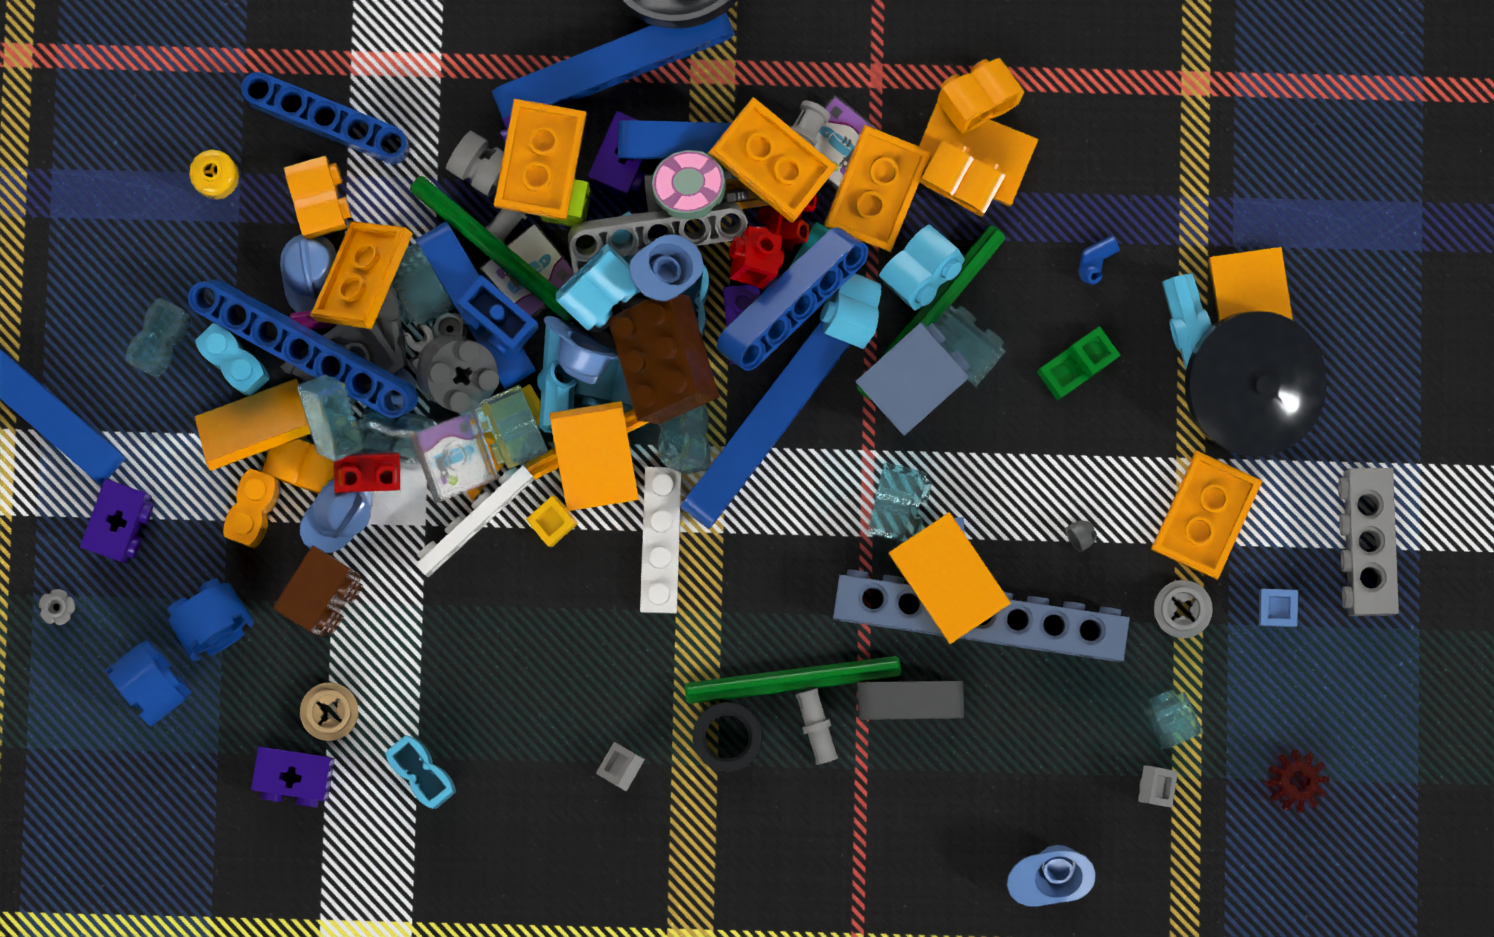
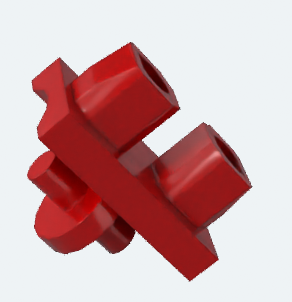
M816 194L802 212H812L815 210ZM770 205L769 207L758 209L756 219L765 224L764 228L768 229L770 233L782 236L781 251L784 254L793 253L796 244L808 242L810 229L809 224L801 219L802 212L791 223Z
M399 452L333 454L334 493L401 490Z

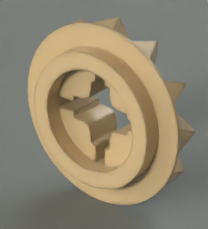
M322 683L313 687L306 693L300 706V718L304 728L313 737L324 741L339 740L353 730L359 717L357 700L349 689L337 683ZM340 699L337 704L336 713L339 714V718L342 721L329 718L320 725L319 723L322 721L324 712L320 709L321 707L317 702L319 701L330 706L333 702L336 703Z

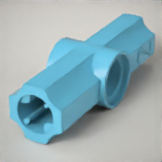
M1193 273L1176 276L1162 282L1171 315L1169 320L1171 334L1177 350L1181 351L1185 369H1187L1189 358L1197 342L1212 327L1207 311L1202 308Z
M546 325L543 369L537 378L538 387L541 391L539 428L543 429L544 432L552 433L549 413L574 409L575 385L579 382V379L567 374L560 365L557 356L560 336ZM554 371L562 376L564 383L556 379Z

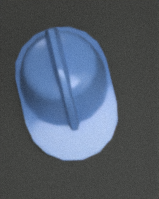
M300 234L293 237L285 245L281 253L280 267L284 291L289 305L296 313L313 310L337 255L333 244L324 236L306 239Z
M676 234L663 235L635 254L630 261L629 272L631 280L644 295L655 300L668 301L677 297L697 281L702 274L703 260L696 245L687 238Z
M546 316L544 318V322L549 329L560 336L557 356L560 365L570 376L588 384H596L611 359H619L617 350L600 343L577 326L554 316Z
M334 479L330 480L305 512L300 522V536L303 543L309 549L314 545L325 553H333L342 549L356 534L362 532L368 525L372 508L371 491L334 493Z
M1053 845L1047 847L1039 854L1023 858L1014 865L1008 875L1007 887L1010 895L1018 903L1026 906H1043L1078 900L1090 892L1095 883L1096 873L1093 864L1086 856L1067 846Z

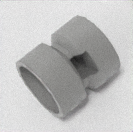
M471 130L462 138L453 151L446 170L461 180L470 178L472 187L490 197L497 190L504 151L498 147L489 149L488 141Z

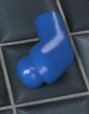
M1112 235L1083 250L1078 269L1079 276L1083 282L1091 285L1100 282L1103 276L1101 273L1103 260L1120 251Z

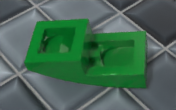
M1099 326L1041 367L1037 374L1058 401L1121 355Z

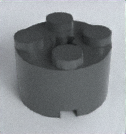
M451 334L441 335L427 343L420 352L416 371L417 384L428 399L448 410L457 413L474 410L482 406L498 387L499 376L494 357L486 347L467 337ZM460 367L461 369L458 371L460 376L454 379L456 377L455 369Z

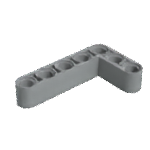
M731 201L720 202L719 205L717 203L709 214L704 217L695 218L703 222L701 229L695 233H688L684 230V226L689 220L675 218L669 215L666 210L580 222L575 224L568 233L572 272L574 275L581 270L606 244H609L621 257L635 255L657 239L648 235L649 229L655 224H662L667 227L665 235L676 234L687 238L693 244L699 246L732 241L734 237H741L742 232L747 229V219L742 208L737 203ZM734 213L739 216L737 224L733 227L725 228L720 225L722 217L726 214ZM620 229L628 230L631 233L629 240L623 244H617L612 240L613 234ZM582 235H591L595 238L594 244L588 249H581L575 243ZM607 321L599 328L594 325L589 331H603L609 327V322Z

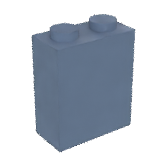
M924 322L919 323L855 381L904 436L972 376L967 371L971 367L970 363L958 350L951 353L946 348L943 342L947 338L933 323L929 326Z

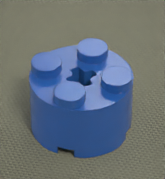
M218 578L204 583L199 588L200 593L189 600L187 598L179 599L168 608L171 615L168 619V624L193 661L201 660L198 653L207 651L208 655L212 656L226 649L245 634L241 628L246 623L250 628L254 624L253 618L230 583H220Z
M147 639L143 643L137 644L106 669V672L109 674L108 677L130 706H134L137 710H142L139 716L151 727L187 699L186 697L192 693L186 683L169 668L171 664L159 649L156 650Z

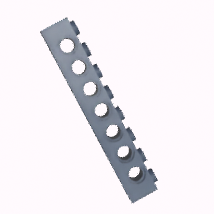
M847 570V576L839 575L833 620L943 636L910 585L904 584L905 578L883 575V581L868 579V572ZM869 589L879 591L883 597L882 605L877 609L867 608L862 601V595L865 591ZM1004 592L1011 604L993 615L988 624L978 625L959 638L1122 662L1124 661L1130 617L1121 616L1122 610L1109 607H1100L1099 613L1085 611V604L1064 601L1063 607L1049 606V599L1028 596L1027 602L1013 600L1012 593ZM907 594L913 595L919 602L918 611L910 615L903 613L898 606L900 597ZM1018 610L1026 616L1027 624L1023 630H1013L1008 625L1007 616L1011 611ZM1056 616L1061 620L1063 629L1059 635L1051 636L1045 632L1043 623L1046 617ZM1084 621H1091L1097 625L1099 634L1096 640L1087 641L1080 635V626Z

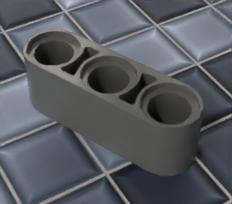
M963 681L858 683V720L964 718Z

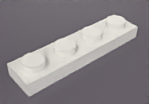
M524 466L518 470L515 467L510 468L498 480L501 486L491 495L487 491L484 492L472 503L471 507L474 509L472 513L465 519L461 516L457 517L445 528L444 531L448 534L438 544L431 541L418 553L417 556L421 560L415 565L427 577L431 576L535 480L533 479L534 477Z
M645 467L641 613L677 614L682 468Z

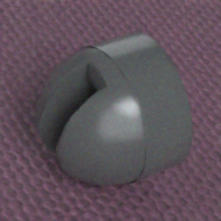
M1080 520L1065 528L1070 543L1078 552L1086 550L1095 543L1097 533L1094 530L1093 524L1089 521Z

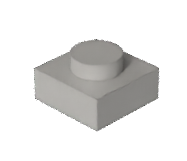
M614 742L596 774L627 791L645 759Z
M1144 765L1138 802L1172 808L1178 772Z

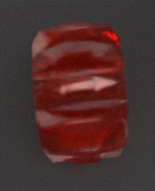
M1292 750L1290 755L1291 763L1285 755L1281 754L1277 759L1282 769L1273 765L1269 766L1268 771L1277 775V780H1266V786H1277L1279 789L1270 795L1273 801L1285 796L1281 805L1282 809L1288 810L1294 801L1296 812H1304V800L1308 806L1316 808L1318 803L1313 794L1326 797L1327 792L1319 788L1318 783L1329 782V776L1318 777L1317 772L1325 767L1323 762H1318L1312 767L1310 766L1314 754L1306 753L1301 762L1299 751ZM1295 771H1298L1299 777H1305L1306 780L1305 785L1299 786L1302 789L1297 792L1296 786L1289 783L1290 777H1295L1293 773Z

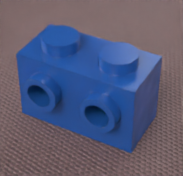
M482 275L478 277L457 302L463 311L460 317L473 329L477 330L481 326L491 334L487 340L503 354L510 350L516 355L539 329L536 320Z

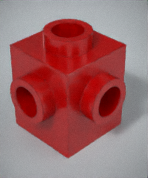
M749 226L742 232L741 237H734L730 244L729 257L732 258L730 279L763 289L778 275V271L783 264L784 252L781 251L782 236L770 233L764 227Z

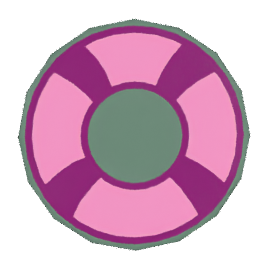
M693 150L673 153L662 160L654 171L652 180L655 200L660 208L662 207L669 215L675 218L687 220L704 217L709 214L711 209L722 201L726 188L723 170L718 162L704 152Z

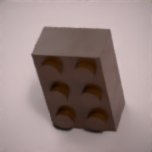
M679 294L668 301L650 298L610 317L608 320L638 421L662 424L720 397L690 296Z
M312 545L273 609L316 635L325 637L327 632L333 634L344 617L340 614L343 606L347 601L353 603L363 587L359 583L362 575Z

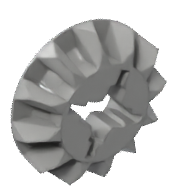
M1188 580L1174 581L1163 587L1156 597L1154 605V617L1160 628L1176 638H1190L1201 633L1208 626L1213 611L1212 602L1206 590L1199 584ZM1172 597L1180 603L1194 598L1195 601L1191 603L1192 606L1189 608V613L1194 621L1190 618L1187 619L1185 616L1175 618L1174 620L1171 619L1177 610L1174 605L1175 602L1171 599Z

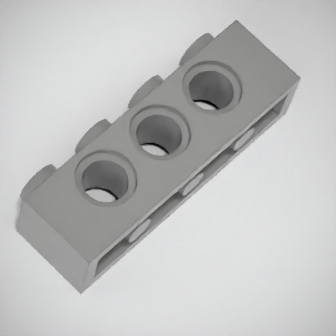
M1349 468L1344 471V477L1338 480L1339 499L1345 500V514H1340L1339 519L1341 536L1346 535V550L1341 551L1342 572H1347L1348 586H1343L1342 588L1343 608H1348L1349 616H1392L1399 614L1393 468ZM1360 497H1368L1373 501L1374 512L1371 516L1364 515L1359 511L1357 503ZM1362 533H1369L1374 537L1376 546L1372 552H1366L1360 547L1359 537ZM1364 569L1372 570L1377 576V583L1372 589L1366 588L1361 583L1360 575Z

